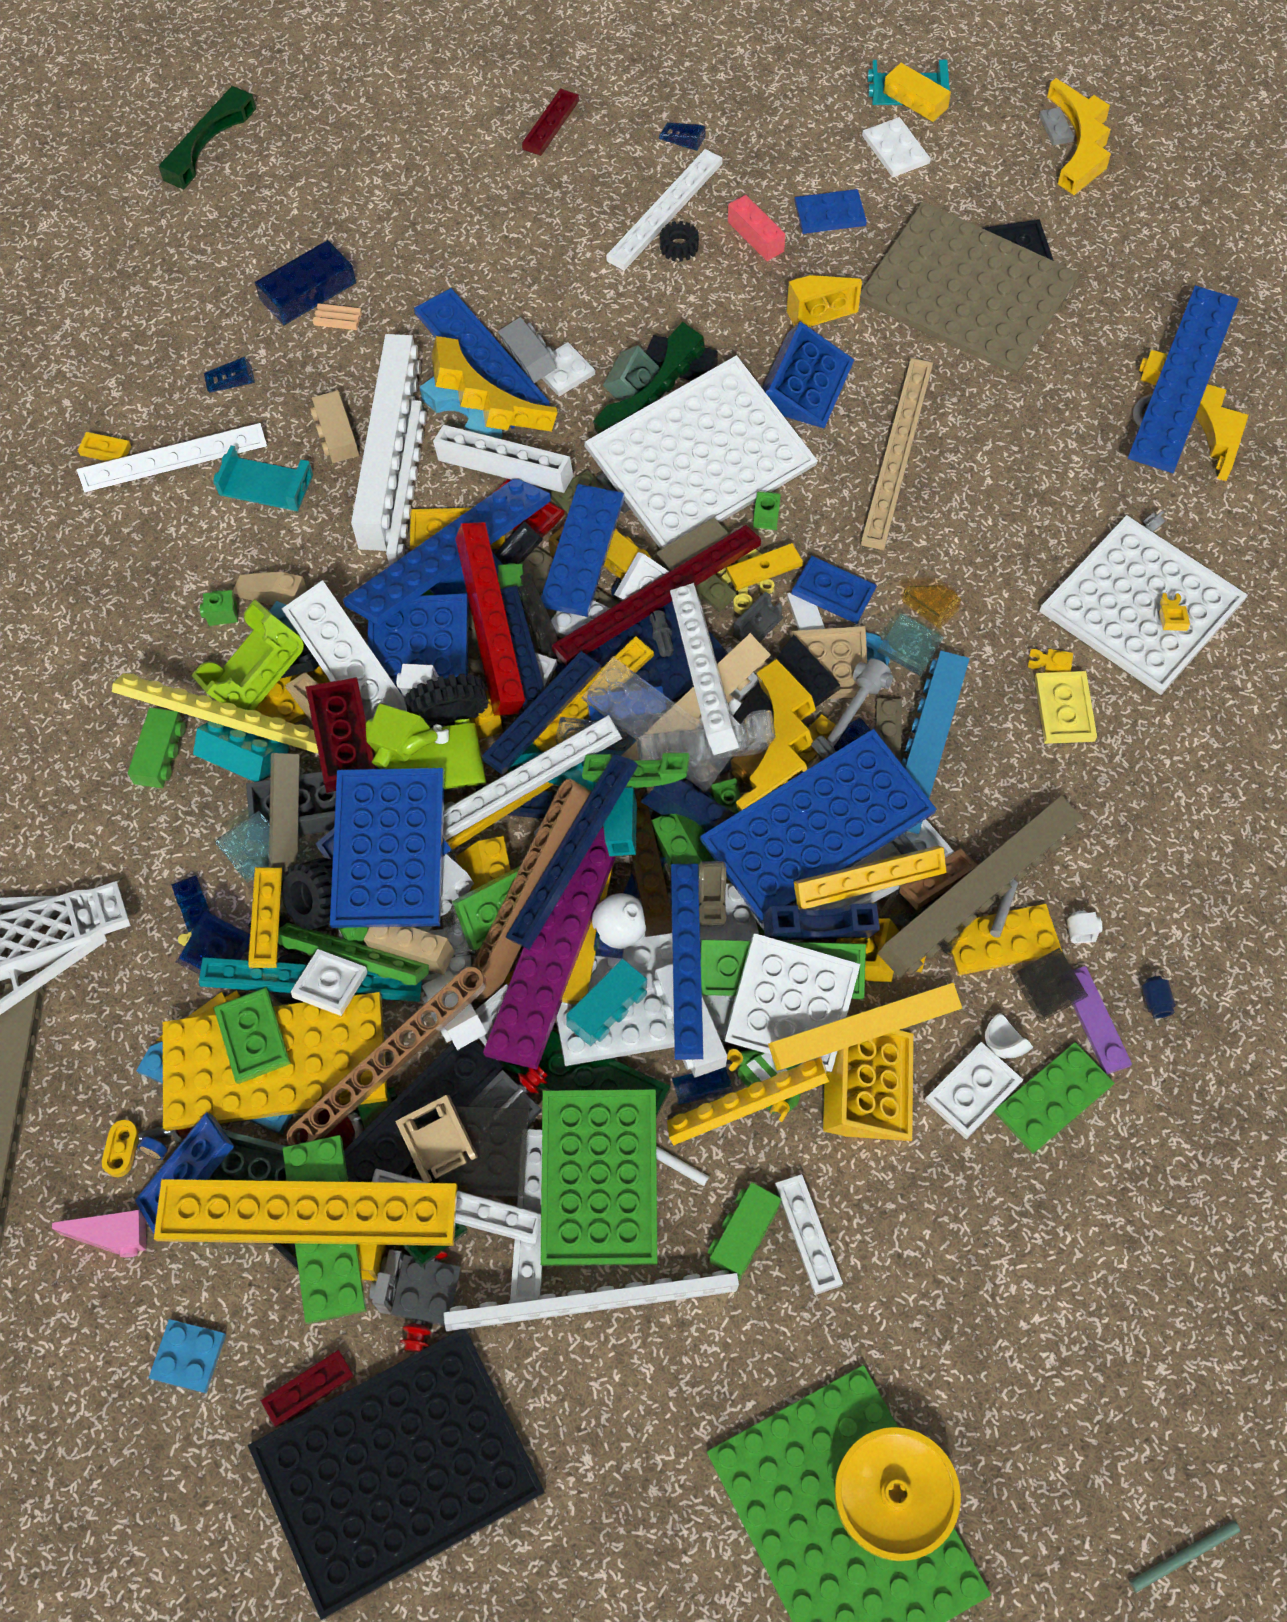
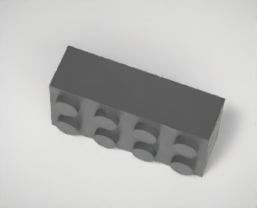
M322 772L299 775L298 836L331 831L335 826L336 791L326 793ZM270 780L246 783L250 831L256 843L269 841Z

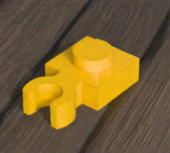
M1163 593L1161 597L1159 615L1163 630L1188 631L1190 621L1186 606H1179L1181 601L1179 593L1175 594L1173 600L1168 599L1166 593Z
M1038 649L1030 650L1029 656L1036 657L1038 661L1029 660L1028 668L1038 669L1045 667L1044 673L1071 672L1073 653L1048 649L1046 655Z

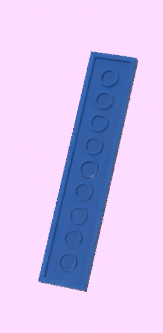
M1195 285L1128 459L1174 473L1239 298Z
M520 479L511 480L343 599L345 607L379 626L461 567L455 539L461 523L485 522L491 545L551 501L550 493Z

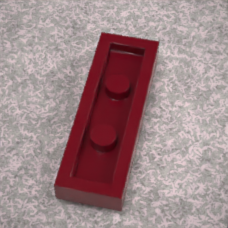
M338 1349L260 1401L275 1428H278L355 1376Z

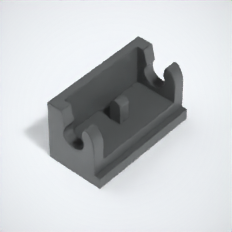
M765 592L734 623L733 637L741 642L751 633L760 643L783 619V616H781V604L778 603L776 606H773L771 595Z

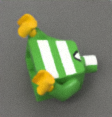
M731 1049L727 1053V1059L733 1062L729 1070L734 1071L738 1066H741L738 1068V1077L747 1087L755 1082L769 1079L779 1072L788 1071L800 1065L797 1064L777 1071L770 1054L752 1049L744 1051ZM801 1093L766 1108L770 1114L780 1113L779 1121L782 1122L787 1113L798 1105Z

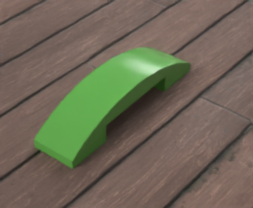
M663 753L662 760H634L638 767L626 787L660 786L687 777L689 753ZM612 754L586 755L582 772L583 779L597 783L611 760Z

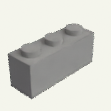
M519 317L498 331L508 351L533 383L557 369L553 361L556 358L549 346L545 348L546 344L539 334L535 336L536 331L530 322L526 324Z

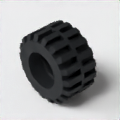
M318 858L289 867L288 871L284 874L285 879L282 880L283 890H281L284 906L288 910V915L293 918V922L299 924L303 929L312 930L330 924L333 861H328L327 858Z

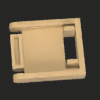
M445 1095L395 1121L423 1182L429 1183L432 1181L428 1173L430 1169L435 1179L466 1164L467 1159L463 1153L467 1151L471 1160L478 1157L449 1095ZM436 1109L439 1117L442 1118L418 1130L414 1120Z

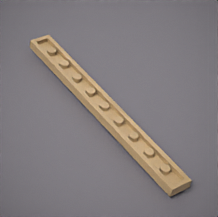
M914 358L910 360L863 533L862 546L885 550L933 362Z

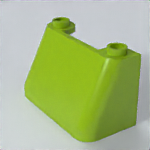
M254 599L244 613V620L253 631L223 668L214 662H204L191 675L202 689L216 701L232 703L236 707L245 710L256 709L298 658L304 647L300 636Z
M469 719L454 721L455 725L442 727V731L445 729L449 730L448 742L444 744L433 742L425 745L405 762L391 758L386 768H443L445 771L444 789L462 788L465 785L474 787L486 783L475 723H470Z

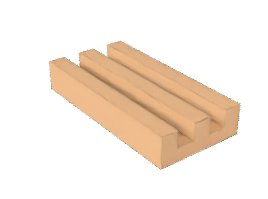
M318 303V310L315 311L316 317L313 318V324L316 326L357 330L362 311L361 308Z

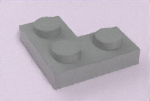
M389 1249L388 1258L384 1257L382 1260L377 1281L373 1280L370 1287L369 1298L373 1299L372 1303L383 1314L391 1313L403 1259L401 1251Z

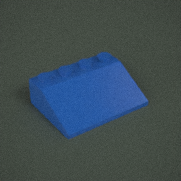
M800 321L787 333L762 389L784 417L825 428L854 359Z

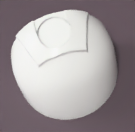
M997 1014L988 1024L985 1031L986 1044L998 1057L1004 1059L1017 1058L1033 1049L1030 1042L1014 1029L1003 1014Z

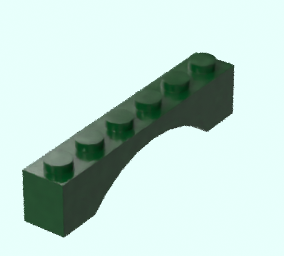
M231 86L158 166L163 181L184 190L196 177L197 159L205 145L223 130L244 123L256 110L253 95Z
M682 321L668 337V347L664 363L653 381L636 395L617 403L608 404L593 420L595 431L598 434L659 400L665 392H669L674 387L675 381L679 376L685 375L690 368V364L695 359H699L704 353V337Z

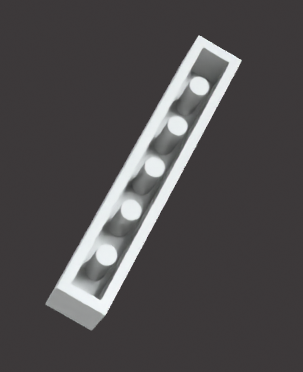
M447 425L442 426L433 440L438 461L511 480L520 479L531 485L562 493L566 491L573 478L570 457Z

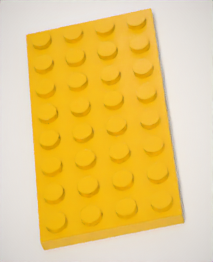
M380 992L354 995L342 1016L306 1002L274 1006L291 1064L240 1084L235 1082L216 1014L164 1021L163 1129L170 1131L193 1128L206 1112L213 1115L219 1124L308 1112L384 1042L382 996ZM385 1053L382 1056V1063L384 1066H386ZM370 1070L363 1072L361 1083L366 1086L372 1082V1072ZM387 1080L361 1104L388 1101ZM344 1090L339 1097L342 1105H347L352 1098L349 1090Z

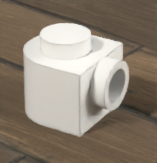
M1077 911L1072 913L1071 917L1067 919L1072 943L1096 942L1099 933L1102 932V921L1100 917H1096V912Z

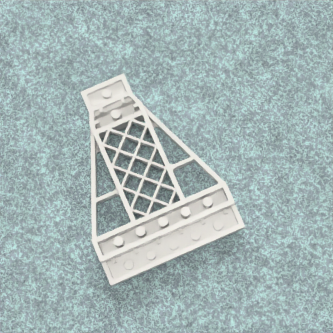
M117 881L91 890H75L60 896L0 898V934L7 932L3 938H0V955L5 948L13 950L7 958L0 956V981L11 978L14 989L0 999V1015L107 941L105 934L131 926ZM17 909L5 914L1 913V910ZM59 915L56 920L50 919V917ZM68 918H70L71 925L65 924ZM32 923H33V925L30 927V929H27V928H24V927H23V926H26V925H29V924H32ZM43 925L50 926L46 934L38 932ZM59 930L67 932L61 940L54 938ZM17 933L24 935L19 943L11 941ZM32 939L39 940L40 942L34 949L27 947ZM49 965L19 986V975Z

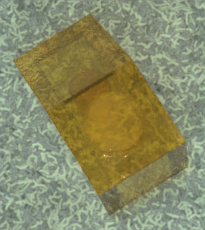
M943 585L907 586L904 589L902 602L941 629L958 612L961 598L953 590H949Z

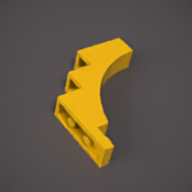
M1151 350L1148 359L1143 357L1139 371L1143 372L1141 380L1156 386L1168 354ZM1207 384L1195 417L1201 424L1207 437L1210 457L1218 459L1215 469L1220 471L1217 479L1227 481L1249 415L1221 407L1227 390Z
M777 659L765 665L756 673L762 690L773 705L774 726L766 754L749 778L753 790L745 793L736 801L739 812L808 770L806 763L798 754L811 746L812 738L809 729L801 720L816 711L812 695Z

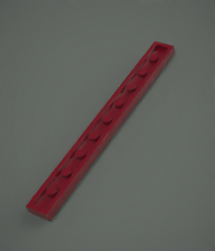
M744 525L552 644V651L567 666L581 651L587 655L651 613L672 601L670 590L692 583L697 586L761 546V538L747 525Z

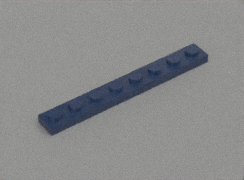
M614 753L507 933L506 938L511 942L530 950L638 767L636 762Z

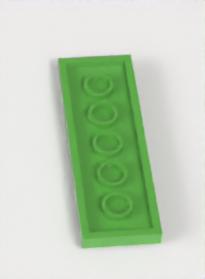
M701 939L702 995L736 996L751 940ZM783 941L860 964L851 999H864L866 944Z
M340 1135L282 1147L287 1181L348 1182L343 1143ZM295 1243L306 1324L367 1311L357 1244Z

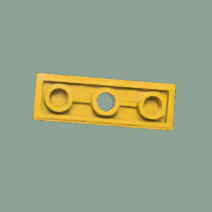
M793 543L729 566L726 572L737 591L802 566L803 561Z

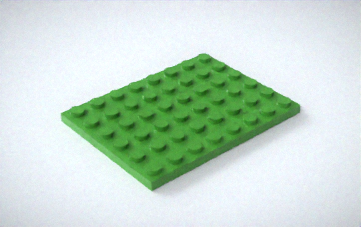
M864 1365L710 1449L706 1453L792 1622H947L991 1596L956 1530L953 1529L945 1542L936 1550L921 1558L909 1561H891L877 1557L860 1547L847 1533L837 1512L834 1494L835 1479L839 1465L847 1451L855 1442L868 1433L883 1428L898 1427Z

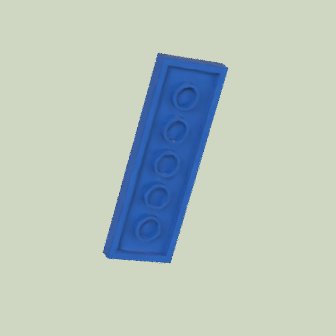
M581 484L577 485L540 599L541 608L588 617L624 502V493Z

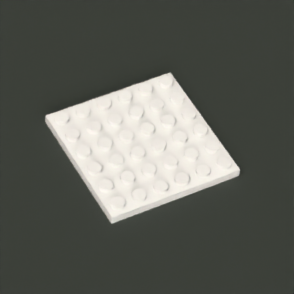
M1126 515L1043 603L1039 612L1162 695L1240 607L1248 595ZM1163 593H1166L1167 598L1170 600L1174 599L1176 593L1180 594L1181 601L1179 606H1186L1190 626L1188 631L1163 630L1159 615L1161 608L1160 600Z

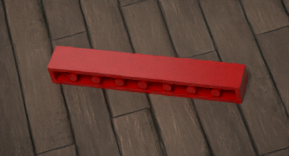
M485 522L461 523L455 539L494 716L518 714L525 702L486 524Z

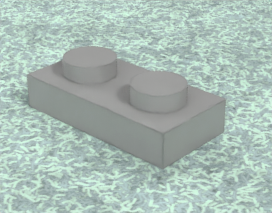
M1060 107L1040 111V120L1053 146L1073 142L1074 135Z

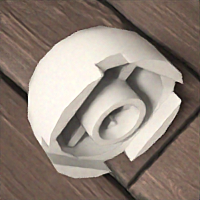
M618 893L608 896L596 906L593 912V928L597 929L600 935L598 938L611 948L624 949L632 946L642 938L646 931L642 904L640 900L632 895Z

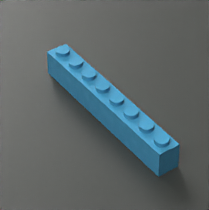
M940 651L938 660H932L929 673L933 674V677L926 680L923 693H926L927 697L920 700L917 712L922 714L920 719L915 718L911 731L916 734L914 739L909 738L905 750L906 753H909L908 759L903 758L901 763L928 799L931 795L970 659L945 651ZM922 822L909 829L908 832L919 834Z

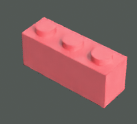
M746 194L728 204V223L766 261L784 252L785 233Z

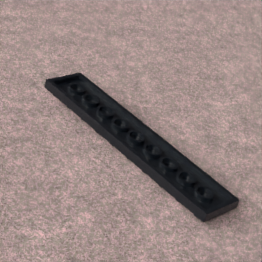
M476 1041L467 1044L459 1050L456 1049L452 1042L344 1150L348 1182H372L375 1169L402 1175L414 1161L395 1121L445 1095L450 1096L460 1116L482 1090L502 1070L504 1071L505 1067L496 1059L485 1057L483 1053L484 1048ZM434 1109L415 1119L414 1122L419 1130L442 1117H439L437 1110ZM269 1243L298 1271L295 1243Z

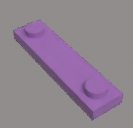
M1084 966L1061 974L1062 984L1102 1070L1106 1074H1110L1130 1067L1132 1065L1131 1060L1087 967Z

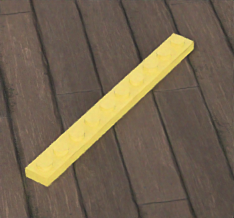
M123 673L113 682L112 692L318 754L314 730L308 726L288 723L282 718L268 717L255 710L238 708L232 703L218 702L208 696H198L188 693L185 689L168 687L159 681H148L131 673Z

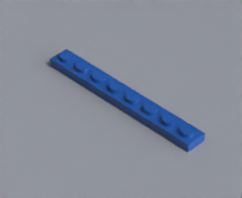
M671 864L675 1060L703 1059L698 864Z

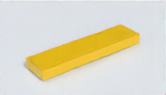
M255 867L249 968H277L282 868Z

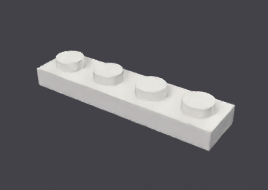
M801 1174L775 1183L777 1194L782 1198L781 1205L814 1295L841 1287L843 1285L803 1175Z

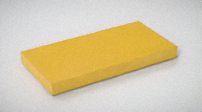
M471 508L411 509L410 551ZM505 535L490 545L491 549H500L505 543Z

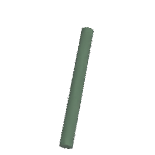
M1234 1520L1230 1521L1129 1580L1134 1592L1137 1593L1240 1532L1238 1524Z

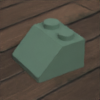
M637 345L620 352L603 386L617 400L623 401L636 395L648 386L661 368Z

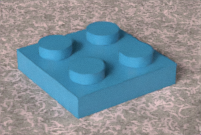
M169 1319L149 1379L207 1394L226 1334Z

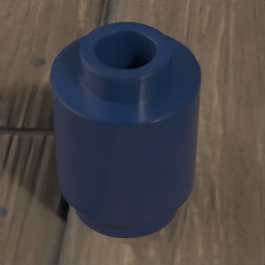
M1161 976L1146 979V983L1142 985V991L1148 1012L1152 1013V1017L1155 1019L1173 1015L1176 1005L1169 980L1162 979Z

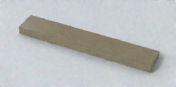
M271 753L269 867L282 868V880H284V874L288 871V868L297 864L299 754ZM281 891L280 912H287L288 910L284 906V898Z

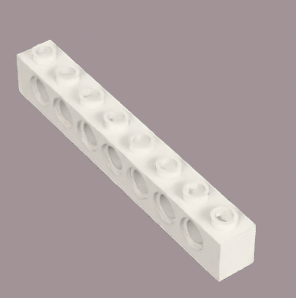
M692 583L670 590L705 733L713 755L739 748L695 585Z

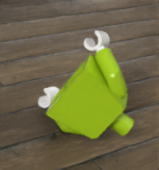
M379 703L375 716L366 721L367 743L377 752L372 763L381 769H386L391 758L405 762L425 745L433 742L438 744L448 742L449 730L445 729L442 731V726L439 724H435L432 730L421 716Z

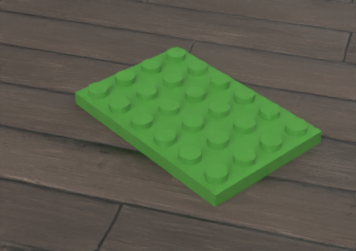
M656 1090L543 1091L541 1266L658 1265Z

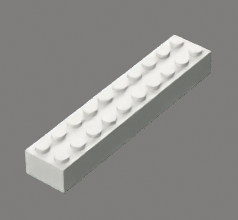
M385 334L351 521L358 548L361 550L387 551L412 400H415L413 393L418 391L416 375L421 374V361L417 360L418 345H414L413 335Z

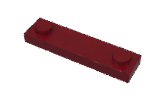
M560 88L522 142V150L541 156L578 104L579 94Z

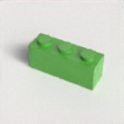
M149 707L127 773L133 784L163 788L165 781L170 779L172 773L170 765L172 759H175L178 755L179 737H183L186 729L185 722H183L179 712Z
M752 1182L748 1189L742 1188L735 1201L739 1206L734 1214L729 1212L721 1228L725 1229L721 1239L715 1238L708 1250V1253L711 1255L710 1264L721 1270L729 1271V1274L737 1273L738 1280H741L776 1215L782 1198Z

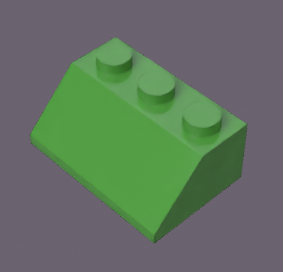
M665 814L651 820L656 844L663 858H666L670 871L671 864H698L699 866L701 861H715L700 840V836L705 834V831L695 821L678 814Z

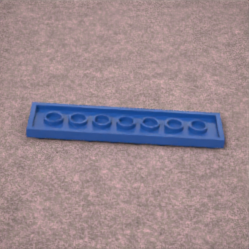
M452 288L414 308L415 315L435 338L440 336L458 339L460 349L467 362L488 382L519 399L533 404L550 406V401Z

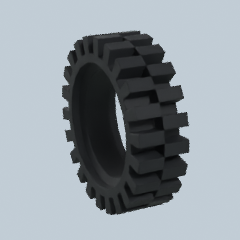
M451 674L445 679L443 676L437 677V681L427 680V684H418L417 688L410 689V692L406 693V697H404L407 712L421 716L430 728L435 724L450 726L456 720H471L470 717H478V713H483L488 707L482 679L471 674L466 677L465 674H459L457 677Z

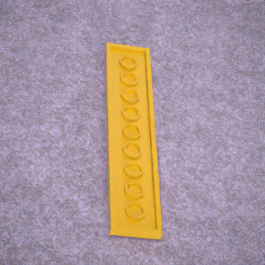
M161 1179L154 1240L166 1242L454 1246L458 1186L456 1183Z

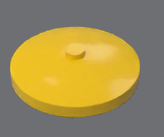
M890 1427L866 1434L847 1451L836 1474L834 1494L839 1518L851 1538L864 1550L877 1557L891 1561H909L921 1558L942 1545L954 1529L961 1504L960 1485L956 1471L945 1452L934 1441L919 1432L906 1428Z

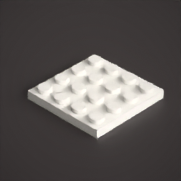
M754 933L723 1041L771 1055L768 1043L846 1018L860 964ZM837 1051L820 1056L825 1064L826 1071L832 1072Z

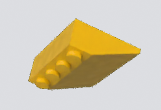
M897 1030L838 1050L832 1072L827 1071L829 1082L824 1084L823 1132L845 1137L912 1141L913 1034Z

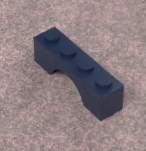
M681 780L665 785L647 787L641 799L643 804L662 815L678 814L695 821L704 829L705 833L735 815L734 812Z
M877 903L849 904L827 910H806L799 908L798 905L771 906L763 913L765 937L776 940L870 938L880 930Z

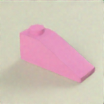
M139 1210L52 1223V1229L60 1235L115 1254H120V1257H134L138 1255V1251L146 1250V1219Z

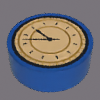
M143 1137L137 1146L141 1152L158 1160H163L168 1151L163 1143L151 1137Z

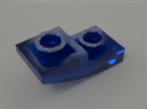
M197 875L171 884L188 932H191L194 927H200L203 930L215 925Z

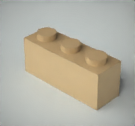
M339 391L312 397L314 407L310 408L314 422L319 421V425H316L319 438L325 439V442L321 443L325 456L330 455L332 463L359 456Z
M369 927L364 938L368 947L428 964L429 971L441 975L445 974L455 952L448 938L412 927Z

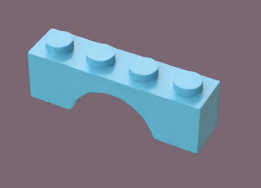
M434 377L420 386L422 401L436 413L443 411L460 412L468 418L465 425L466 431L498 439L503 437L502 429L485 427L483 410L460 407L458 390L435 387Z

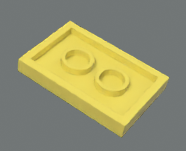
M1086 671L1036 673L1034 679L1044 743L1095 742L1097 733Z

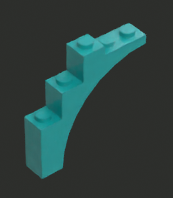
M542 753L522 754L510 766L508 772L513 771ZM585 760L548 781L549 783L561 786L565 780L572 779L591 791L596 785V782L583 779L582 777ZM633 787L623 790L603 824L605 843L609 856L636 855L637 801Z

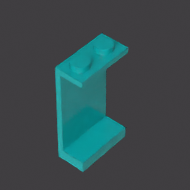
M939 59L937 73H920L950 91L947 59ZM877 60L872 61V69H868L867 82H871L868 86V97H872V105H903L883 93L885 77L889 73L877 72Z
M230 445L227 454H224L222 457V465L219 472L215 473L213 483L220 496L299 511L313 477L310 461L300 460L297 469L239 458L235 446Z

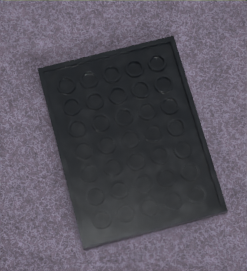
M466 1329L456 1331L248 1445L321 1621L546 1494Z

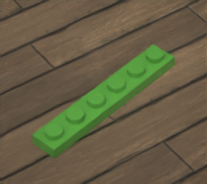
M286 923L279 928L278 944L283 945L287 949L300 950L310 956H314L317 949L365 966L367 971L376 973L380 977L399 980L406 985H417L429 972L428 964L314 930H308L307 928L303 929L294 924Z

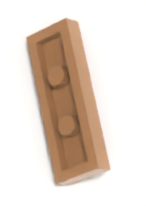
M960 848L945 858L947 873L905 883L900 886L899 892L918 910L951 889L978 865Z

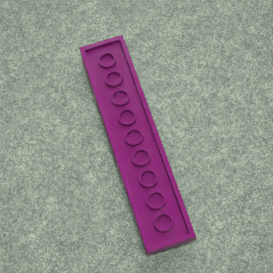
M603 826L530 950L523 948L483 1053L485 1057L533 1069L538 1068L562 1004L563 994L592 922L593 912L599 904L616 856H609Z

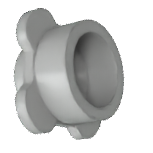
M1164 511L1158 515L1153 512L1143 521L1146 525L1145 528L1153 532L1165 522L1161 516Z

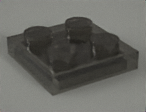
M1060 948L1012 974L1039 1022L1088 997Z

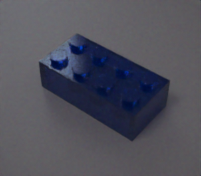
M326 240L254 283L260 301L284 326L317 307L318 303L322 304L356 284L353 265L329 240Z

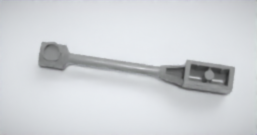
M870 659L867 664L859 662L855 667L853 679L857 682L860 689L826 739L833 748L867 695L878 694L881 688L888 689L891 686L893 676L891 675L890 668L884 662ZM818 753L806 765L807 769L823 760Z

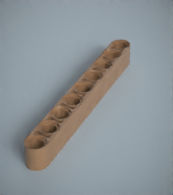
M572 779L565 780L559 787L472 967L480 970L486 977V988L475 998V1000L481 1003L486 1002L501 989L521 948L520 945L507 939L506 935L592 792ZM472 974L466 979L467 988H474L479 983V976L476 974Z
M467 967L458 973L290 1127L287 1132V1142L289 1145L299 1144L297 1134L302 1129L308 1132V1140L306 1142L323 1139L484 991L487 984L484 974L475 967ZM472 974L478 975V985L474 988H467V977ZM455 993L458 995L457 1004L450 1008L446 1007L445 998L447 995ZM431 1012L436 1013V1023L431 1027H426L424 1024L425 1016ZM408 1032H414L416 1035V1040L411 1046H405L403 1043V1037ZM387 1051H392L395 1057L393 1063L389 1066H384L382 1063L383 1054ZM370 1070L373 1074V1080L369 1085L364 1086L361 1083V1075L363 1072ZM344 1090H349L352 1096L351 1101L347 1105H342L339 1099L340 1094ZM327 1109L330 1113V1119L325 1125H321L318 1121V1115L322 1110Z

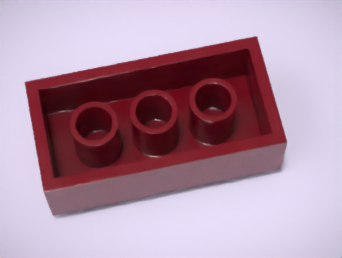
M357 677L305 686L326 793L336 791L337 770L376 769L372 763L374 759L372 748L367 743L366 719Z

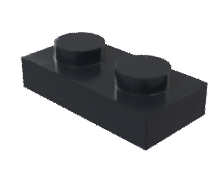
M524 521L494 555L503 565L508 563L520 564L540 544L543 538Z

